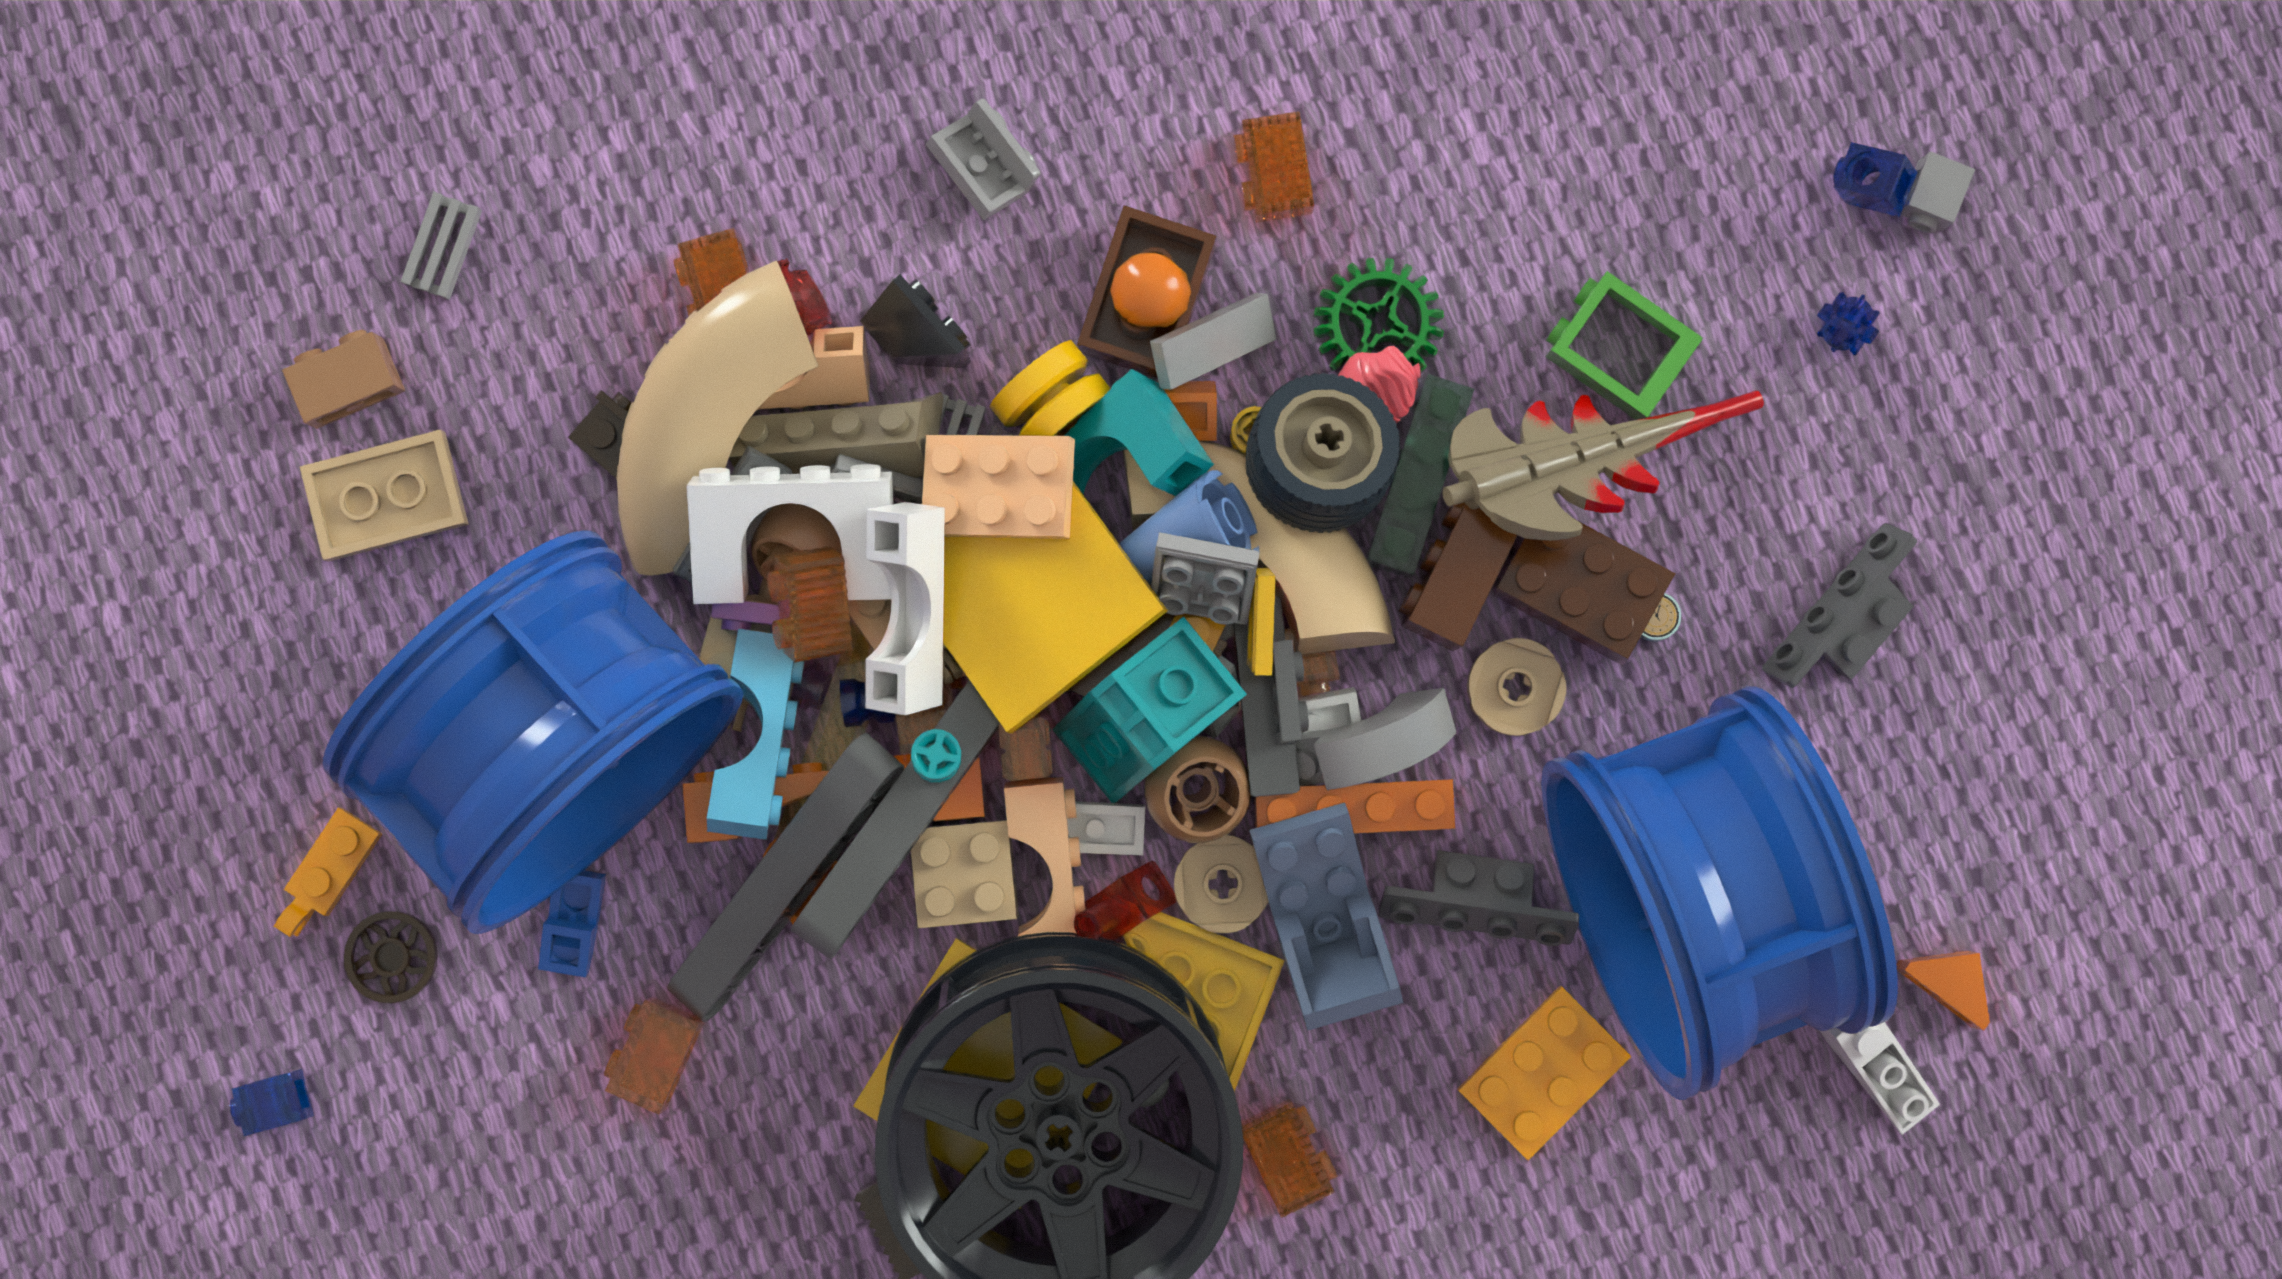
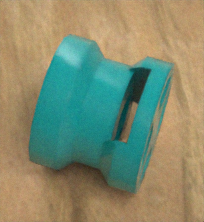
M931 729L923 732L915 739L911 748V760L914 770L922 779L930 783H942L950 780L958 772L961 765V748L956 738L951 733L941 729Z

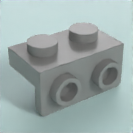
M983 98L973 104L967 115L933 134L926 143L928 149L983 220L988 219L1026 195L1040 176V171L1031 153L1020 146L1007 129L1001 114L993 110Z

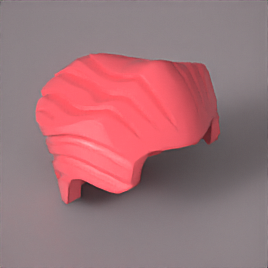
M1388 346L1378 353H1355L1348 359L1338 376L1342 375L1348 379L1352 378L1354 381L1370 388L1369 390L1372 392L1374 391L1383 400V403L1387 405L1394 421L1398 423L1400 418L1408 414L1409 408L1414 404L1421 370L1419 363L1412 366L1398 348Z

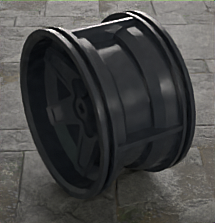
M1042 932L1006 938L966 956L945 971L914 1005L900 1030L888 1065L884 1095L879 1110L875 1135V1169L882 1205L892 1231L904 1252L927 1279H1189L1213 1251L1233 1212L1241 1182L1244 1141L1241 1116L1236 1096L1227 1074L1220 1045L1209 1020L1188 989L1158 962L1116 940L1081 932ZM1059 1003H1075L1103 1009L1127 1020L1143 1032L1091 1063L1081 1064L1078 1062ZM1011 1012L1015 1070L1012 1078L1002 1079L943 1070L953 1053L969 1036L990 1021ZM1054 1066L1063 1073V1077L1054 1086H1044L1035 1079L1036 1072L1042 1067ZM1175 1071L1178 1073L1185 1089L1189 1111L1188 1133L1184 1151L1129 1121V1116ZM1100 1082L1107 1085L1111 1093L1102 1102H1090L1083 1095L1085 1088L1092 1083ZM1015 1099L1024 1106V1111L1017 1118L1007 1119L999 1115L996 1107L1003 1100ZM927 1119L987 1143L989 1147L951 1192L945 1186L933 1161L928 1141ZM1054 1124L1060 1129L1067 1125V1128L1061 1131L1050 1130L1049 1126ZM1103 1132H1111L1120 1139L1117 1147L1107 1152L1096 1149L1092 1141L1098 1134ZM1018 1148L1025 1149L1032 1154L1033 1160L1025 1167H1013L1005 1159L1010 1151ZM1063 1165H1072L1081 1171L1080 1178L1071 1184L1060 1183L1053 1175ZM1110 1185L1158 1199L1142 1217L1130 1226L1105 1238L1102 1190L1105 1186ZM1036 1200L1039 1203L1052 1247L1036 1246L1015 1241L991 1229L1028 1201Z

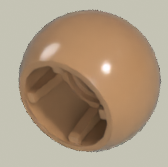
M787 503L773 506L763 517L751 541L752 557L758 572L773 589L798 600H814L836 591L843 585L841 542L834 526L823 514L805 505Z
M1196 736L1145 778L1144 794L1147 809L1154 822L1167 834L1189 843H1207L1228 835L1240 824L1247 813L1251 801L1248 772L1242 758L1233 748L1222 741L1205 736ZM1213 771L1220 773L1224 771L1226 782L1223 794L1219 793V783ZM1195 774L1203 775L1204 783L1197 793L1192 795L1183 793V784L1187 778ZM1170 791L1177 798L1172 810L1169 803ZM1216 804L1207 813L1194 817L1190 816V811H1202Z

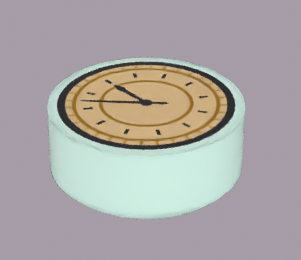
M1666 593L1664 594L1641 638L1647 641L1658 642L1669 638L1676 632L1681 622V610L1673 597Z

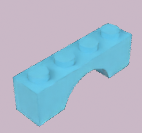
M738 629L730 679L734 680L741 687L743 698L756 711L761 722L762 733L755 748L743 760L729 767L714 771L707 813V832L767 840L769 825L779 826L783 796L774 795L777 777L786 778L791 748L782 747L784 730L794 731L798 701L789 700L791 684H801L805 655L796 654L797 637Z

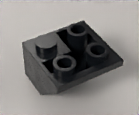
M899 274L860 320L865 330L896 364L965 368L971 362L966 350L971 346L967 341V335L949 315L941 321L935 314L939 309L934 303V298L917 279L909 284Z

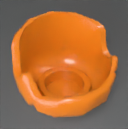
M1140 253L1131 256L1115 271L1110 292L1115 309L1129 323L1139 327H1168L1174 324L1187 310L1191 288L1187 274L1170 258L1157 253Z

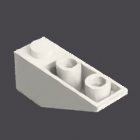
M1885 1022L1877 1026L1868 1027L1856 1034L1842 1032L1836 1027L1827 1031H1820L1827 1043L1900 1134L1903 1135L1940 1105Z

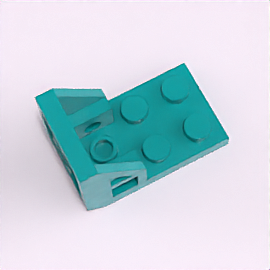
M1183 616L1094 687L1052 730L1110 802L1116 803L1155 769L1245 697L1247 693Z

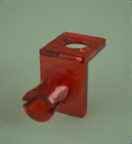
M1150 861L1120 877L1085 901L1086 910L1081 911L1075 916L1074 929L1078 936L1095 939L1101 936L1117 940L1147 919L1177 902L1176 895L1156 862ZM1144 877L1153 881L1157 886L1160 895L1158 901L1151 899L1145 893L1142 887V879Z

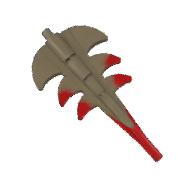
M1755 390L1710 405L1609 425L1596 411L1588 395H1581L1574 405L1570 421L1572 433L1570 434L1562 430L1550 418L1545 402L1536 401L1527 409L1520 427L1521 444H1516L1507 438L1496 426L1492 418L1491 409L1483 408L1463 418L1453 430L1448 461L1459 482L1443 488V499L1448 506L1465 502L1470 509L1481 508L1491 518V521L1500 528L1527 539L1551 541L1581 535L1582 524L1560 507L1553 494L1559 493L1569 503L1584 510L1599 513H1620L1623 511L1625 501L1606 487L1599 474L1604 473L1611 481L1623 488L1654 494L1658 491L1659 480L1642 467L1636 458L1720 421L1759 410L1763 407L1764 400L1761 393Z

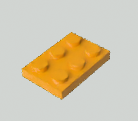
M1559 986L1457 1090L1529 1161L1632 1056L1562 986Z

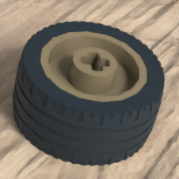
M1314 373L1312 375H1304L1301 378L1297 377L1293 381L1290 380L1285 385H1282L1262 406L1247 441L1246 474L1249 477L1248 482L1252 487L1253 493L1256 494L1257 500L1276 519H1280L1284 524H1289L1291 527H1297L1303 531L1329 533L1334 530L1346 529L1352 524H1356L1379 504L1397 469L1400 438L1392 413L1389 412V408L1383 403V400L1374 391L1369 390L1370 388L1342 375Z

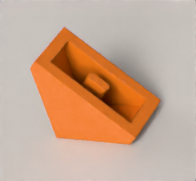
M1962 951L1898 960L1896 965L1899 973L1970 1027L1984 1031L1989 1025L1990 1020L1980 953Z

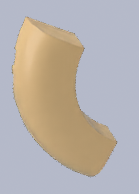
M777 261L747 273L721 289L722 293L698 312L696 310L693 311L685 320L686 324L672 337L668 344L665 343L652 360L635 401L631 403L622 433L616 480L618 512L623 538L633 568L639 574L652 576L673 572V567L690 542L687 485L692 476H699V471L702 469L726 468L734 443L754 412L784 384L818 367L796 305Z
M1199 441L1214 463L1208 471L1218 470L1223 473L1217 479L1224 486L1233 482L1251 511L1258 532L1250 536L1251 549L1259 546L1260 553L1257 568H1270L1275 575V596L1281 598L1282 611L1290 626L1296 652L1300 651L1301 654L1395 643L1389 611L1379 583L1362 550L1348 530L1343 528L1339 531L1318 533L1316 531H1303L1297 527L1293 528L1289 524H1284L1283 521L1276 519L1273 514H1270L1261 505V502L1257 500L1256 494L1253 493L1252 487L1248 482L1249 477L1246 474V454L1219 443ZM1123 450L1132 530L1134 531L1175 496L1152 486L1129 450Z

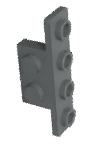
M1887 523L1883 524L1868 538L1865 546L1849 565L1836 576L1835 581L1816 604L1807 610L1803 619L1788 637L1775 648L1772 656L1762 666V670L1769 677L1790 688H1794L1819 658L1823 656L1838 673L1852 680L1914 607L1888 577L1916 545L1917 539L1907 531Z
M1275 596L1272 675H1254L1247 665L1248 621L1244 625L1233 623L1239 685L1247 693L1241 699L1249 792L1252 797L1294 794L1300 790L1295 743L1302 740L1301 731H1308L1309 728L1306 701H1298L1296 683L1304 679L1302 654L1300 651L1293 652L1292 640H1285L1282 601L1280 597Z
M1437 850L1435 856L1432 892L1385 886L1378 913L1379 917L1391 919L1393 922L1402 925L1420 923L1440 926L1442 929L1450 932L1476 931L1488 933L1490 936L1498 939L1517 937L1537 940L1540 944L1547 946L1571 944L1579 926L1580 915L1574 912L1532 907L1534 864Z

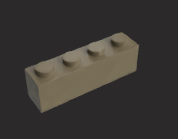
M941 392L897 404L751 416L734 443L729 460L735 468L749 445L791 468L793 474H800V468L805 466L822 465L831 467L832 464H835L837 456L842 454L914 478L924 477L926 435H939L944 397Z

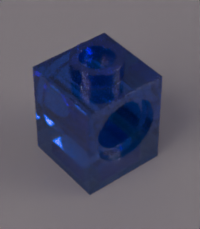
M1851 142L1846 156L1841 157L1836 164L1833 175V187L1843 201L1849 205L1900 217L1917 171L1905 154ZM1880 172L1875 182L1869 185H1862L1863 180L1869 174Z
M302 1069L232 1088L234 1098L230 1100V1112L235 1125L242 1128L244 1136L314 1116Z

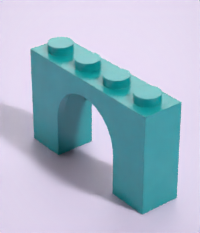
M1133 369L1118 379L1103 398L1089 411L1081 415L1077 423L1064 435L1075 439L1073 481L1083 495L1086 484L1096 467L1110 455L1123 450H1129L1152 486L1173 496L1178 495L1214 465L1163 388L1159 387V383Z

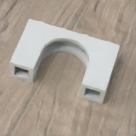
M861 464L851 466L850 473H830L829 466L814 465L801 467L800 474H780V468L756 467L750 469V475H730V470L727 468H707L700 470L699 476H692L687 485L693 604L744 603L749 592L746 551L748 526L764 510L787 503L801 504L817 510L831 522L837 531L842 548L844 600L891 599L888 580L878 565L866 559L867 509L893 504L892 472H881L879 465Z

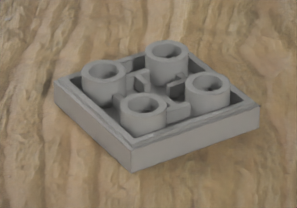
M1159 532L1151 588L1168 610L1166 612L1168 614L1181 615L1186 613L1207 617L1216 623L1225 625L1232 623L1247 624L1260 551Z

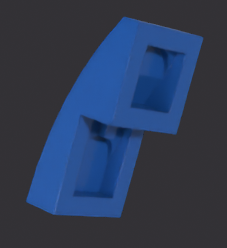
M584 870L576 878L551 895L549 915L543 923L538 970L587 977L593 956L606 874Z

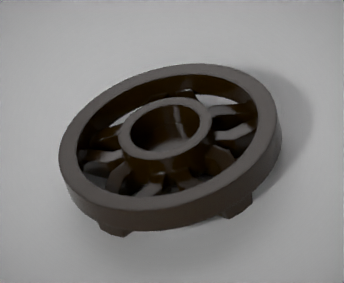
M400 911L380 912L362 920L349 935L344 949V967L351 984L363 996L380 1003H397L416 996L429 984L437 967L438 952L431 931L418 918ZM384 919L401 921L391 930L390 937L387 930L377 925L376 922ZM408 925H411L412 928L408 940L400 939V932ZM367 928L379 934L381 940L374 944L367 932ZM418 932L425 942L427 953L420 949H410L416 943ZM361 936L366 949L370 950V954H365L354 962L356 944ZM412 956H417L426 961L427 965L424 967H413L410 965ZM370 961L373 971L358 974L357 970ZM405 971L411 975L423 974L418 983L405 992L408 980ZM381 975L380 983L385 994L372 990L362 980L376 979ZM397 976L399 979L396 995L389 982L390 977Z

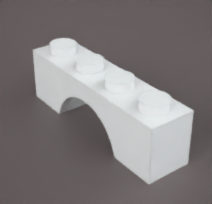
M902 502L867 509L866 559L878 565L888 580L891 592V614L881 643L866 658L865 708L909 715L942 705L945 507Z

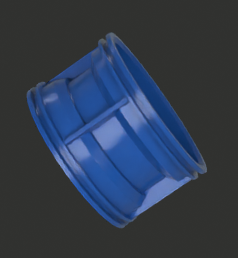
M593 531L571 532L537 546L494 572L455 601L401 649L368 684L341 719L324 752L322 764L325 773L333 782L339 784V788L348 798L359 800L447 897V907L455 916L461 917L462 924L473 934L492 931L528 912L576 878L615 846L652 812L699 764L725 732L742 703L743 690L734 680L728 679V674L720 665H705L621 575V559Z
M1747 686L1735 691L1733 694H1726L1715 699L1710 706L1707 716L1697 719L1693 725L1616 754L1595 758L1584 750H1577L1568 754L1566 758L1558 757L1545 764L1542 771L1541 789L1548 834L1571 910L1580 915L1578 928L1602 987L1632 1045L1653 1077L1672 1097L1678 1100H1686L1698 1094L1699 1091L1706 1092L1717 1087L1720 1081L1721 1070L1738 1062L1751 1046L1803 1026L1809 1025L1820 1031H1827L1836 1027L1842 1032L1856 1034L1868 1027L1880 1025L1892 1017L1898 995L1896 958L1886 911L1867 853L1845 802L1813 744L1792 715L1771 694L1756 686Z

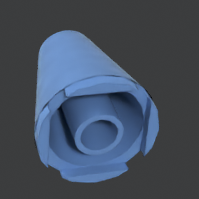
M1212 470L1200 475L1119 543L1149 585L1152 583L1155 550L1159 532L1259 551V546L1251 549L1250 536L1258 533L1251 511L1233 482L1224 486L1217 479L1223 475L1220 471Z

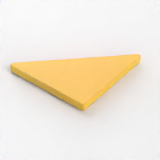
M1109 892L1107 900L1127 946L1142 952L1172 973L1188 989L1202 1008L1220 1045L1227 1074L1235 1092L1285 960Z

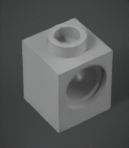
M1929 151L1918 161L1897 214L1909 218L1908 225L1916 230L1925 233H1935L1936 230L1944 231L1955 222L1975 169Z

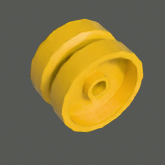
M1068 340L1048 350L1017 374L996 395L989 407L1007 428L1025 423L1018 436H1064L1077 423L1081 415L1089 411L1111 388L1099 373L1090 374L1079 379L1086 370L1088 360L1074 342Z

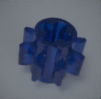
M1840 292L1832 304L1825 303L1817 316L1825 321V323L1817 332V336L1824 337L1827 344L1831 346L1832 352L1850 350L1853 355H1857L1864 343L1871 344L1878 335L1879 330L1872 326L1880 312L1879 310L1872 309L1865 300V295L1847 298L1844 292Z

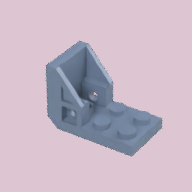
M1345 802L1249 830L1280 947L1307 1031L1404 1003L1382 928L1368 892L1350 815Z

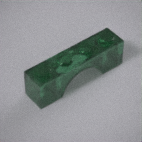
M1427 374L1423 380L1407 428L1397 469L1365 557L1371 567L1408 579L1415 574L1449 469L1448 453L1453 430L1466 417L1474 388L1431 374Z

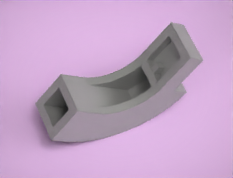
M1437 688L1400 693L1388 707L1365 720L1338 728L1301 733L1302 740L1295 743L1299 785L1325 783L1327 790L1353 786L1399 772L1433 755L1444 747L1457 733L1445 689Z

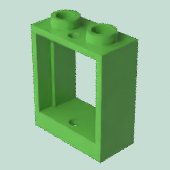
M1607 271L1598 282L1590 277L1573 301L1581 307L1571 321L1562 316L1546 339L1553 347L1545 357L1633 419L1647 418L1700 344L1703 337ZM1605 294H1608L1674 340L1637 395L1569 348V345Z

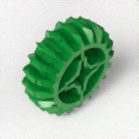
M1367 258L1365 261V274L1363 275L1358 266L1354 263L1349 264L1346 268L1350 279L1349 282L1341 275L1334 274L1331 278V283L1338 293L1322 289L1319 298L1331 307H1316L1313 314L1318 320L1327 321V324L1316 326L1313 330L1314 337H1329L1330 339L1319 347L1320 355H1328L1334 351L1337 353L1329 368L1332 371H1336L1355 353H1371L1376 345L1389 342L1397 346L1402 344L1408 347L1409 350L1404 353V356L1412 366L1419 363L1422 373L1427 366L1419 356V353L1426 357L1434 358L1438 352V349L1426 340H1440L1444 334L1443 329L1430 325V323L1442 320L1444 311L1440 309L1428 310L1427 306L1437 301L1439 298L1438 293L1431 291L1423 296L1420 293L1428 279L1422 275L1414 283L1407 280L1412 271V266L1409 264H1405L1400 275L1392 273L1394 260L1391 258L1385 260L1383 271L1376 270L1374 258ZM1381 286L1389 288L1382 300L1374 304H1367L1360 300L1355 303L1348 299L1355 292L1367 287ZM1402 295L1409 301L1415 311L1418 324L1417 335L1408 331L1409 326L1402 323L1396 315V306ZM1386 304H1390L1386 314L1385 325L1391 330L1385 332L1382 328L1380 334L1376 333L1372 341L1367 343L1371 333L1372 321L1366 317L1371 314L1375 318L1377 313H1382ZM1339 312L1349 316V320L1355 323L1361 331V341L1355 352L1347 345L1341 334Z

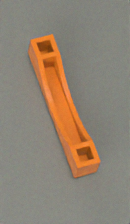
M911 754L894 756L904 765V769L911 761ZM980 757L975 760L933 821L940 822L985 817ZM822 762L792 765L793 774H787L786 778H776L774 795L783 796L782 807L811 796L829 772L822 771ZM714 771L694 773V783H683L687 843L738 840L743 837L707 832V813Z

